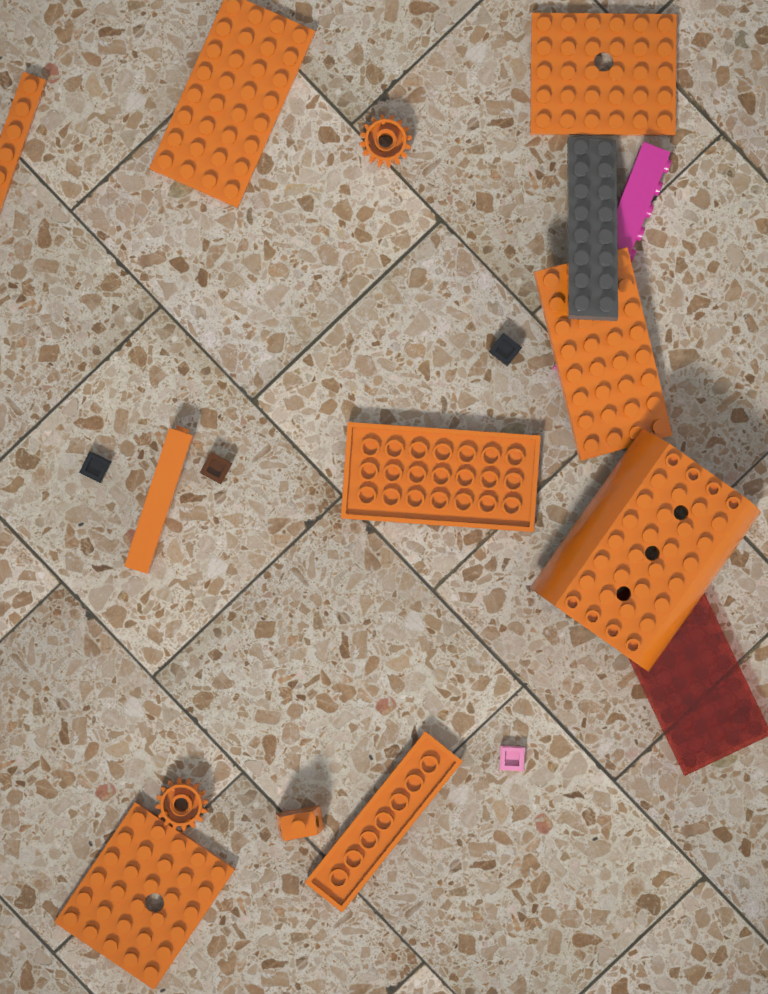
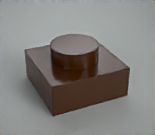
M211 452L200 473L222 484L233 463Z

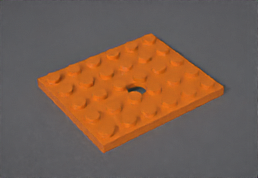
M532 13L530 135L675 136L677 14ZM607 53L612 57L613 66L608 71L598 70L594 64V59L598 54Z
M135 801L54 923L154 990L236 868L177 828L173 830L171 824L164 825L165 820L159 818L152 811ZM157 893L163 897L164 906L161 910L154 912L146 907L145 900L149 894Z

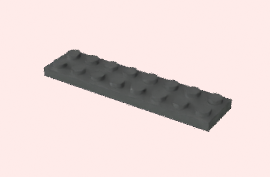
M568 137L567 140L568 319L617 321L616 139Z

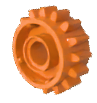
M382 114L378 121L374 117L371 118L372 124L364 125L367 132L360 133V137L365 139V141L360 142L359 145L362 148H366L362 155L370 156V164L374 161L378 162V168H381L382 164H386L388 168H391V163L393 162L400 165L399 159L401 157L407 158L405 150H411V146L406 144V142L412 140V136L406 135L409 127L403 128L401 126L403 120L401 119L397 122L394 121V115H391L389 119H385ZM382 136H389L393 143L389 147H382L379 144V139Z
M178 777L177 783L169 780V788L162 786L161 790L164 794L156 796L161 801L155 805L156 809H161L158 817L166 819L164 825L173 824V830L181 826L182 830L185 831L189 824L194 828L196 826L195 820L203 821L200 813H207L208 809L203 807V805L209 802V799H203L206 790L200 791L198 789L200 783L197 782L193 785L191 778L183 782L182 778ZM176 799H186L188 801V808L185 810L179 809L176 806Z

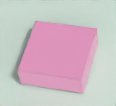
M500 745L499 770L524 771L525 746Z

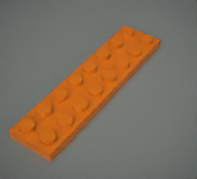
M424 731L304 883L340 912H343L461 765L463 760L428 732Z

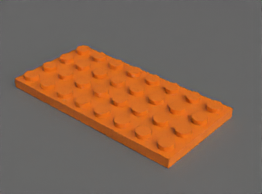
M223 0L149 169L235 208H239L316 31L247 0Z
M628 247L618 249L617 321L568 319L567 263L534 271L536 286L579 460L582 461L629 448L641 429L661 439L672 436Z
M348 422L341 518L534 532L541 436Z

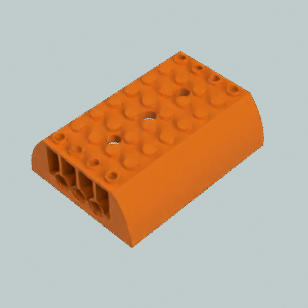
M641 429L532 583L530 589L649 672L761 514V511L746 497L670 443ZM679 505L684 506L687 510V515L682 520H678L674 516V509ZM649 546H655L658 549V556L654 560H648L645 556V551ZM625 586L629 589L630 596L622 601L617 598L616 592L620 587Z

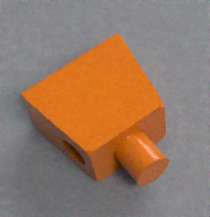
M320 805L275 813L279 837L283 841L318 835L325 829Z

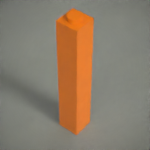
M176 425L175 429L169 428L124 567L146 574L150 573L194 438L193 435L189 434L190 429Z

